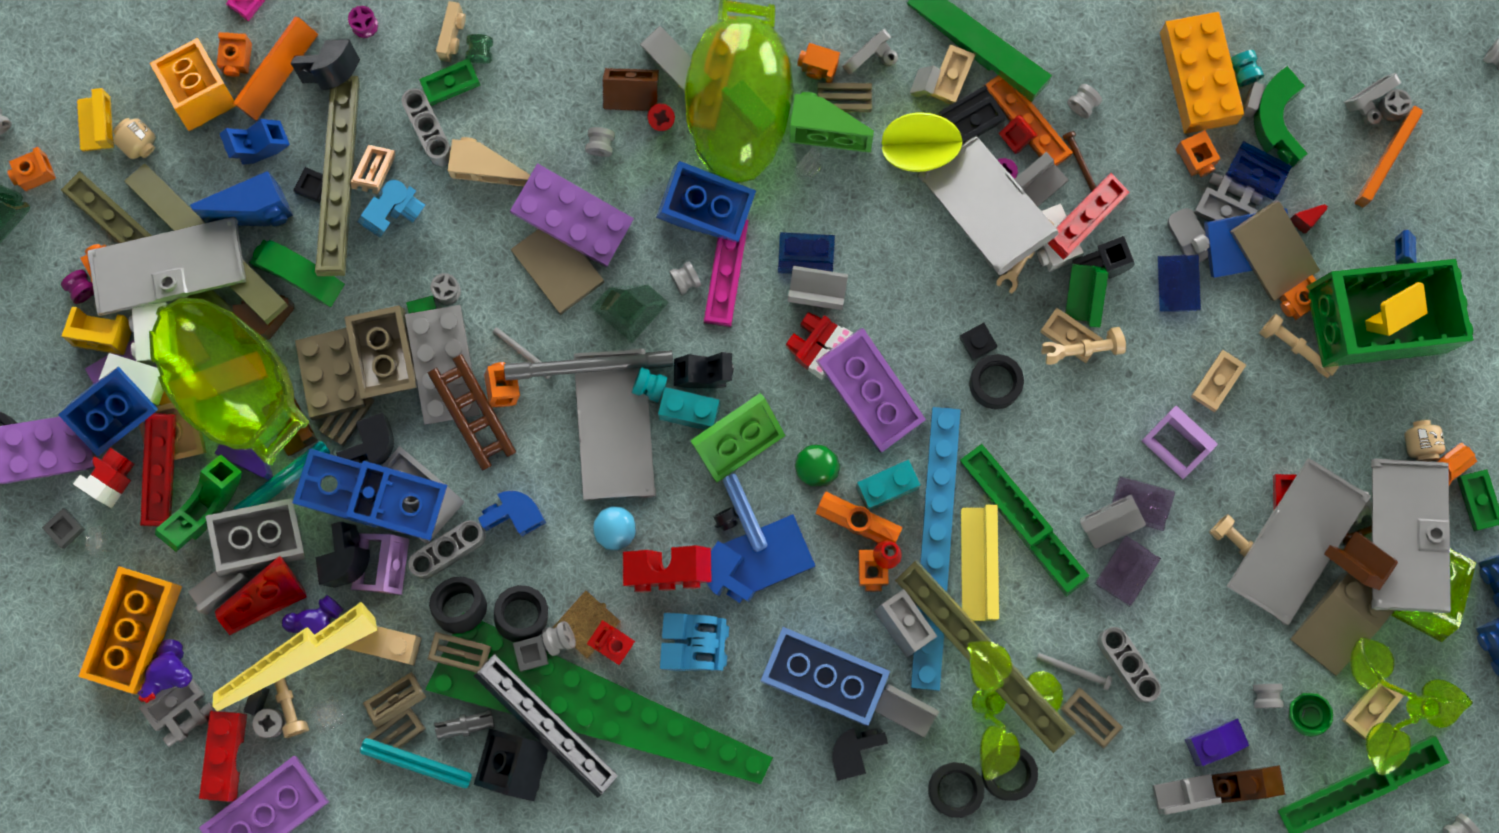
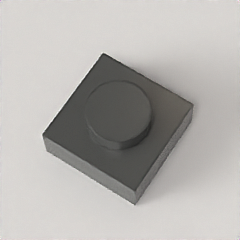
M64 508L42 527L55 543L63 549L85 530L73 515Z
M542 636L513 643L520 672L549 665Z

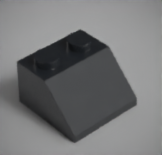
M489 728L474 785L507 796L534 802L547 760L548 749L539 741Z

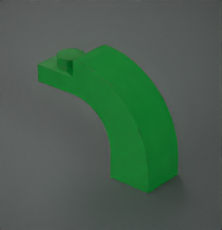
M1286 66L1265 87L1259 108L1254 114V128L1258 141L1266 153L1276 148L1279 158L1284 163H1289L1292 167H1295L1308 153L1286 128L1283 112L1285 105L1298 96L1305 85Z
M263 240L255 248L253 257L249 261L254 267L284 280L315 301L328 307H332L345 286V283L335 276H317L315 273L316 264L272 240Z
M220 454L200 471L199 482L193 494L178 511L156 528L155 535L175 552L192 538L197 540L208 529L205 516L221 513L232 499L239 485L242 471Z

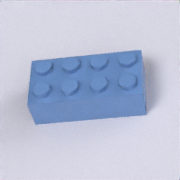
M782 627L761 682L859 724L869 726L890 671Z

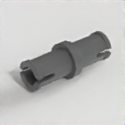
M491 710L469 716L461 714L459 718L434 723L438 741L459 735L467 737L472 732L495 728Z

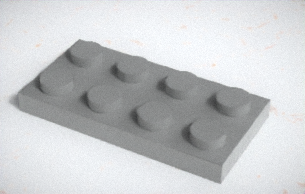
M461 305L405 314L424 425L453 420L427 372L436 367L441 374L456 367L452 359L462 354L473 373ZM462 376L447 384L455 399L470 391ZM476 401L461 409L465 418L480 415V409Z

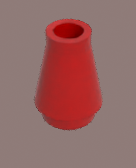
M886 540L876 545L873 558L881 568L891 569L900 563L902 552L895 542ZM884 549H892L894 551V555L887 556L884 552Z

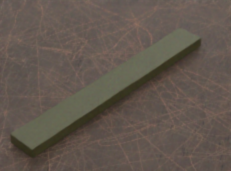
M351 76L341 85L330 89L315 267L317 276H345L352 192L351 180L353 178L359 98L358 76Z
M145 163L124 180L173 231L205 224ZM243 260L246 282L229 287L268 325L288 305Z
M81 171L61 189L68 198L118 243L152 236ZM213 290L181 298L218 333L234 317L233 308Z
M917 560L895 580L1052 753L1057 751L1076 733Z

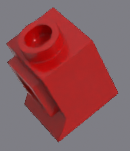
M602 620L587 642V645L620 665L635 641Z

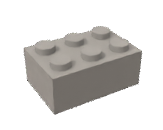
M292 498L205 516L216 571L219 577L265 568L280 555L286 563L305 559Z

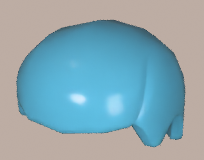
M610 506L603 509L594 521L593 532L596 541L608 550L618 551L627 547L634 539L636 533L633 515L623 507Z

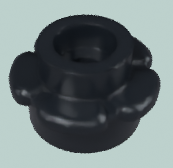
M734 507L725 509L713 516L716 522L714 526L715 528L721 527L723 531L738 524L736 519L739 517Z

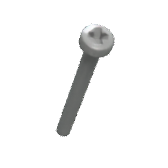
M496 327L493 330L496 336L531 363L541 362Z
M1038 653L1036 658L1047 664L1102 684L1105 690H1108L1111 685V676L1103 678L1041 653Z

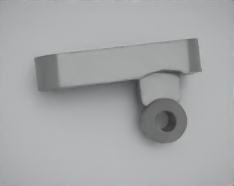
M885 28L879 31L842 65L844 70L851 74L873 53L881 58L883 65L891 66L895 64L898 60V55L886 43L891 38V35Z
M1396 73L1389 74L1344 103L1349 112L1359 110L1360 114L1363 115L1362 119L1365 124H1377L1381 120V113L1376 109L1372 100L1378 99L1401 84V81Z
M1184 208L1172 214L1167 221V225L1187 263L1194 266L1209 259L1207 249L1209 248L1210 241L1206 237L1193 210Z

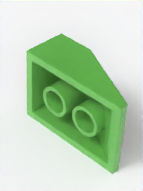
M802 92L801 94H795L790 125L791 143L871 153L874 130L823 97H817L815 93Z

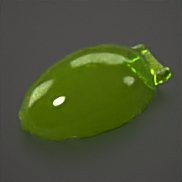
M720 0L718 21L704 31L691 56L685 82L686 119L690 134L692 133L695 141L696 154L709 172L739 184L755 180L772 163L786 132L794 93L792 67L784 41L774 28V4L762 6ZM727 12L765 17V20L752 16H727Z
M179 298L167 306L159 307L156 312L157 320L152 331H149L150 358L157 365L160 373L158 379L162 389L182 418L197 431H201L211 441L233 449L252 448L265 463L272 465L276 461L275 456L301 428H306L309 421L294 405V389L287 367L271 343L234 313L205 299ZM279 434V436L270 444V446L266 448L265 445L269 441H271L276 435Z

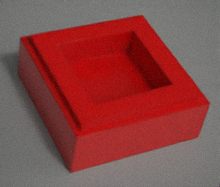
M1017 115L998 133L1015 154L1021 152L1038 136L1022 115Z

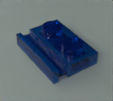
M1243 141L1225 175L1246 187L1249 186L1255 189L1254 191L1274 201L1292 166Z
M780 232L778 273L792 274L793 266L833 272L835 235Z
M1199 254L1189 256H1158L1159 312L1201 311Z

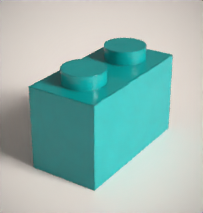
M665 387L658 416L663 421L706 430L717 421L720 400Z
M908 459L857 482L856 489L865 508L871 511L918 490L921 484Z

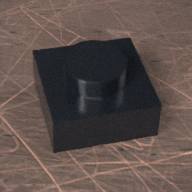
M985 323L959 336L972 361L998 347Z

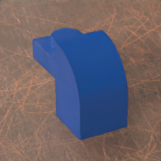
M260 119L247 130L226 128L219 133L228 157L240 159L242 165L254 164L280 153L290 145L279 120Z
M504 491L497 494L502 505L493 504L482 511L483 515L478 518L486 531L511 518L522 537L547 523L534 501L526 494L518 491Z
M717 541L711 551V582L707 583L708 587L718 596L721 595L726 587L729 589L726 595L741 603L744 599L750 602L755 592L732 578L744 558L719 541Z

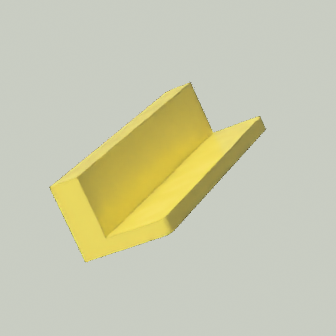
M998 505L961 509L962 609L973 621H997L999 619Z

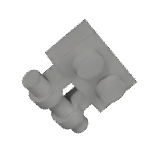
M1213 172L1208 182L1217 186V191L1206 187L1194 213L1208 221L1253 214L1257 210L1247 206L1249 201L1259 206L1263 195L1255 192V188L1247 185L1244 187L1231 181L1232 178L1227 175L1222 177ZM1226 191L1239 196L1240 200L1237 201L1226 196Z
M193 678L187 687H172L162 690L156 695L155 699L143 704L139 708L155 731H160L165 726L168 727L171 732L163 738V741L169 747L177 741L181 742L187 738V733L197 725L202 726L209 721L210 711H216L211 702L202 708L198 706L196 702L204 697L205 694ZM188 710L192 716L182 724H179L175 718Z

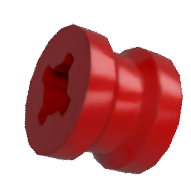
M655 104L648 111V123L657 131H666L674 124V111L666 104Z

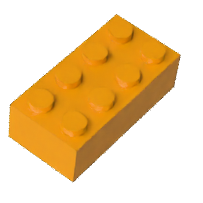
M1213 12L1166 21L1160 31V36L1184 134L1238 124L1244 115V110L1220 13Z
M118 566L78 677L128 693L138 694L144 683L147 666L157 657V649L164 639L182 586Z

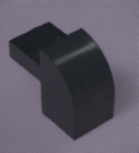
M349 39L326 40L318 55L294 56L291 65L302 83H318L321 90H328L347 81L354 73L360 58Z
M1124 236L1097 246L1098 251L1072 260L1073 264L1105 267L1109 279L1123 274L1135 265Z
M721 352L709 357L687 354L675 358L674 386L684 388L726 387V383L732 381L734 372L732 353Z
M380 413L356 422L363 443L337 452L338 457L358 463L368 459L370 463L382 465L389 458L394 447V436L387 416Z
M341 521L331 524L335 552L315 557L318 583L322 586L336 588L353 583L364 574L369 563L370 550L359 547L360 535L357 526Z
M854 728L844 732L836 740L832 749V764L836 780L840 781L866 774L860 751L888 744L886 733H878L876 728L861 732L862 738L857 739Z

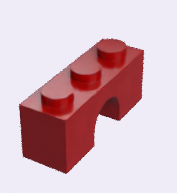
M697 545L671 547V561L666 569L662 563V552L652 550L623 552V586L634 587V592H651V587L657 586L658 590L671 591L676 590V585H683L684 589L700 588V583L711 582V548Z
M210 711L199 799L235 801L237 799L240 772L236 769V757L240 744L244 743L247 714Z

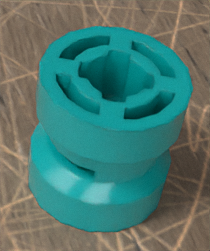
M1247 50L1231 58L1233 70L1237 73L1236 81L1239 87L1252 84L1264 77L1262 68L1257 66L1256 61L1258 58L1255 50Z
M641 367L631 393L638 396L645 394L649 397V400L658 403L666 385L667 376L662 374L652 375L648 369Z

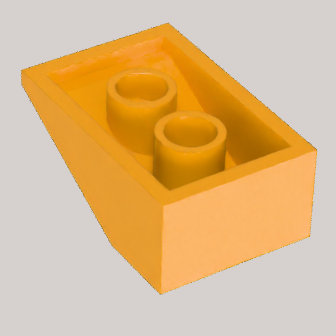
M198 38L150 63L175 111L188 131L200 127L209 120L236 107L233 104V97Z

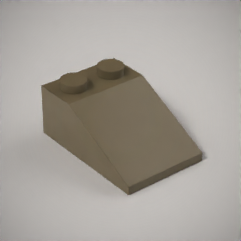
M400 305L344 317L361 399L417 388L405 319L406 311Z
M1344 572L1335 580L1290 640L1337 676L1378 632L1394 610L1371 609L1372 588L1362 584L1348 572Z

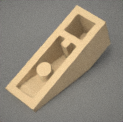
M462 137L460 140L452 139L448 172L451 178L525 186L530 174L473 138Z
M377 626V631L343 648L414 666L422 638Z

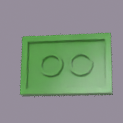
M759 393L690 441L710 475L717 483L786 435L766 399Z

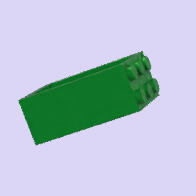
M1448 259L1331 271L1306 286L1309 290L1308 298L1311 300L1310 308L1322 368L1446 354L1474 341L1473 326L1467 311L1468 302L1463 292L1462 274L1458 268L1457 260ZM1417 282L1424 284L1428 312L1426 315L1390 336L1366 330L1365 320L1381 312L1380 305L1382 302Z

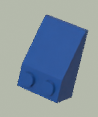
M679 161L673 167L656 218L681 228L739 242L756 190Z
M268 171L190 204L192 210L205 223L235 217L238 221V226L268 227L272 225L276 227L286 223L287 218L293 216L281 186Z
M118 366L71 401L58 416L98 457L155 413L158 408Z

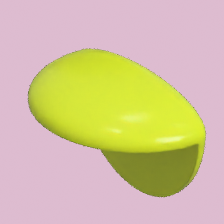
M911 113L895 119L886 127L882 136V151L884 157L891 165L905 171L923 172L940 168L952 161L960 152L963 140L958 128L946 118L931 113Z

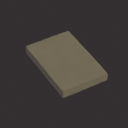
M1275 200L1230 231L1272 301L1277 300L1308 277L1320 271L1280 201Z
M540 229L510 249L560 315L605 283L584 254Z

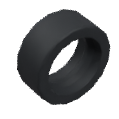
M1001 354L988 355L981 359L972 370L969 381L970 391L976 402L985 408L1003 409L1013 404L1022 392L1024 376L1018 363L1009 356ZM1000 366L1009 371L1013 379V386L1009 394L1004 397L994 398L984 393L981 388L980 378L987 368Z
M464 576L452 577L443 581L434 589L430 596L429 608L433 618L444 631L459 634L474 629L482 622L487 611V601L479 585L474 580ZM460 593H469L473 596V604L464 614L457 617H447L443 614L445 604L453 596Z
M517 585L506 589L499 595L494 607V623L497 631L505 639L519 642L538 637L542 634L543 629L547 625L548 605L545 597L538 590L530 586ZM527 600L536 606L538 618L531 627L524 629L514 628L505 620L504 610L506 606L512 601Z
M1001 746L992 750L986 756L982 765V780L985 788L994 797L1005 801H1017L1027 797L1034 790L1038 780V767L1034 758L1025 749L1018 746ZM1005 756L1019 758L1026 768L1024 784L1013 791L1000 788L993 778L995 763Z
M951 762L940 766L933 773L929 781L928 795L932 805L938 812L948 817L963 818L972 815L980 807L984 799L985 786L980 774L973 767L965 763ZM951 773H961L967 776L973 785L971 800L965 806L959 808L945 804L939 793V785L942 779Z

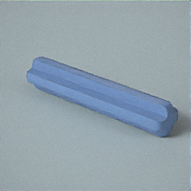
M731 474L723 478L724 486L753 551L759 552L767 548V542L737 475Z

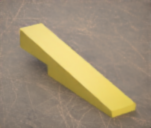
M360 602L315 635L306 627L213 693L214 709L218 712L377 631L375 617Z

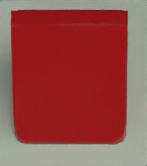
M1323 204L1298 212L1290 220L1303 234L1307 233L1325 213L1328 206Z

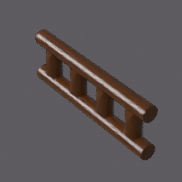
M460 354L452 359L456 367L441 374L436 367L427 373L483 471L492 466L488 459L489 457L502 450L506 457L515 454L516 450L464 356ZM462 376L470 391L455 399L447 384ZM476 401L483 416L468 423L461 409ZM490 426L497 441L482 448L474 433Z

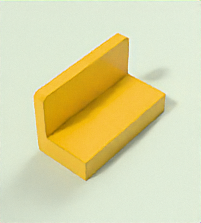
M103 88L91 89V98L77 100L80 149L82 151L114 148L111 98Z
M1417 282L1382 302L1380 305L1381 312L1365 320L1366 330L1390 336L1426 315L1428 312L1424 284Z

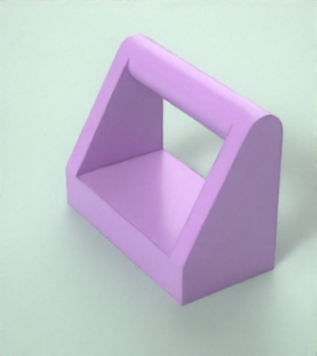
M1177 406L1171 409L1142 440L1151 451L1182 479L1218 445ZM1167 422L1201 452L1187 467L1154 438Z
M359 533L360 548L368 549L369 541L381 542L376 584H363L364 572L358 580L352 583L351 590L402 595L409 539L391 534Z

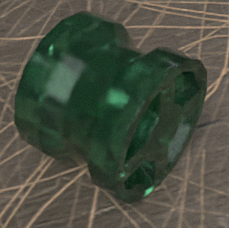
M484 34L468 35L466 37L468 50L465 52V59L469 58L471 63H490L492 61L490 48L493 46V38Z

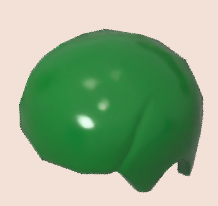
M816 444L805 447L797 455L794 465L799 479L809 486L826 487L838 477L840 470L838 456L828 447Z
M1302 693L1290 703L1288 720L1293 729L1301 735L1315 737L1324 734L1331 727L1333 709L1328 700L1319 694Z

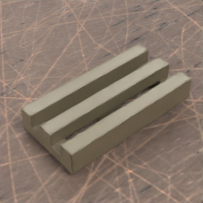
M872 83L817 84V97H823L826 100L866 101V104H834L844 112L872 111ZM823 91H866V94L823 93Z
M373 398L365 399L366 407L359 409L341 437H338L337 434L353 411L343 413L331 432L329 429L339 414L327 417L319 431L344 447L357 428L356 422L363 419L375 400Z
M435 632L427 660L477 673L488 661L489 652H491L492 647ZM442 639L483 650V653L480 656L439 645V641ZM438 650L480 661L479 667L435 656Z
M411 672L363 702V705L373 725L378 729L426 698V695L422 691L416 676ZM412 684L411 687L397 695L398 692L402 691L403 689ZM387 700L386 703L373 710V708Z
M1078 688L1060 708L1103 749L1123 728L1081 688ZM1081 697L1114 729L1110 732L1076 700ZM1073 705L1093 725H1095L1106 736V738L1103 740L1096 732H1094L1084 721H1082L1069 708Z
M410 707L379 727L366 738L375 740L408 715L410 720L380 741L387 745L414 724L417 728L392 746L400 749L426 728ZM375 759L378 764L383 762L381 760Z

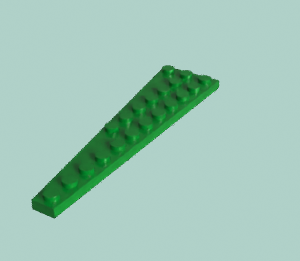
M484 621L468 632L451 635L491 646L488 658L490 659L495 654L573 732L758 784L762 783L773 757L565 659L556 655L552 656L548 651H546L549 665L520 672L513 646L515 642L505 639L497 631L496 627ZM448 642L446 646L480 656L483 653V650L453 642ZM443 652L441 656L479 667L480 661ZM438 663L425 689L511 714L474 677L476 672Z

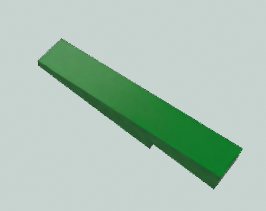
M909 0L907 2L908 6L958 47L974 53V60L986 70H993L1030 102L1049 84L1052 77L1050 73L950 1Z
M980 444L960 459L964 468L993 505H998V511L1066 597L1088 581L1090 575L1054 534L1051 525L983 444Z
M1431 735L1277 811L1288 833H1302L1398 789L1399 786L1450 762L1437 737Z

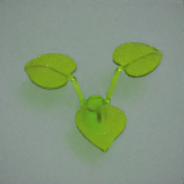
M1362 637L1356 642L1350 658V668L1355 681L1365 689H1373L1380 682L1382 686L1409 698L1406 704V710L1411 716L1409 719L1397 723L1394 727L1386 722L1378 723L1369 730L1366 737V751L1372 765L1378 774L1385 775L1397 769L1410 752L1411 739L1407 733L1400 731L1402 727L1412 723L1417 724L1420 719L1426 720L1437 728L1448 727L1473 704V701L1460 688L1441 679L1428 681L1422 688V696L1388 683L1384 678L1389 677L1394 670L1395 660L1392 652L1383 643Z
M974 641L968 643L970 673L975 686L980 691L973 695L972 707L977 713L984 714L985 719H989L997 725L989 726L984 731L980 742L982 772L985 780H992L1015 767L1020 756V745L1015 734L1006 732V726L993 716L999 714L1007 703L996 690L1004 686L1002 679L1007 678L1011 674L1012 661L1009 653L1002 646L989 641ZM1036 671L1030 674L1027 680L1058 711L1063 700V689L1059 681L1046 671Z

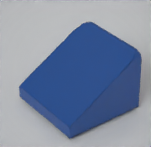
M1409 230L1402 231L1395 238V260L1397 263H1417L1416 237Z

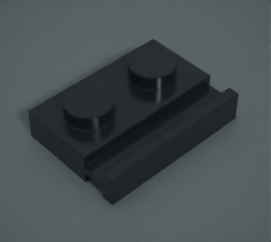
M986 85L941 110L938 116L946 118L958 128L963 143L972 137L984 134L1006 120L1005 114L994 97L988 92Z

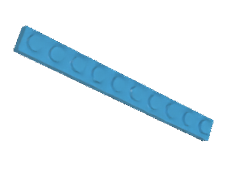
M932 407L920 564L947 592L961 409ZM917 605V608L937 637L913 653L911 688L940 691L944 634Z

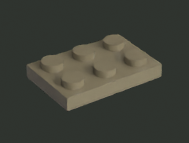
M347 328L295 340L308 414L312 421L366 407L365 399L360 398Z

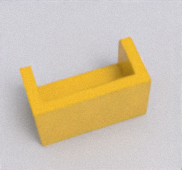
M72 307L61 336L73 347L124 355L132 331L129 326V320L124 315L117 314L116 319L112 320L88 316L78 307Z

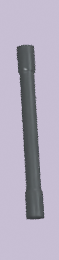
M672 350L625 356L538 363L504 364L505 381L530 379L539 376L637 369L641 367L648 369L673 367Z

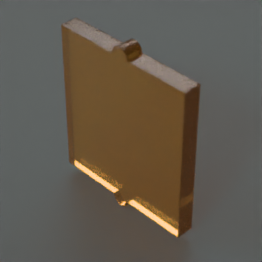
M585 591L552 628H556L558 623L566 621L575 636V648L588 659L595 649L587 645V642L603 620L613 627H616L621 621L606 609L605 603H600L590 593Z

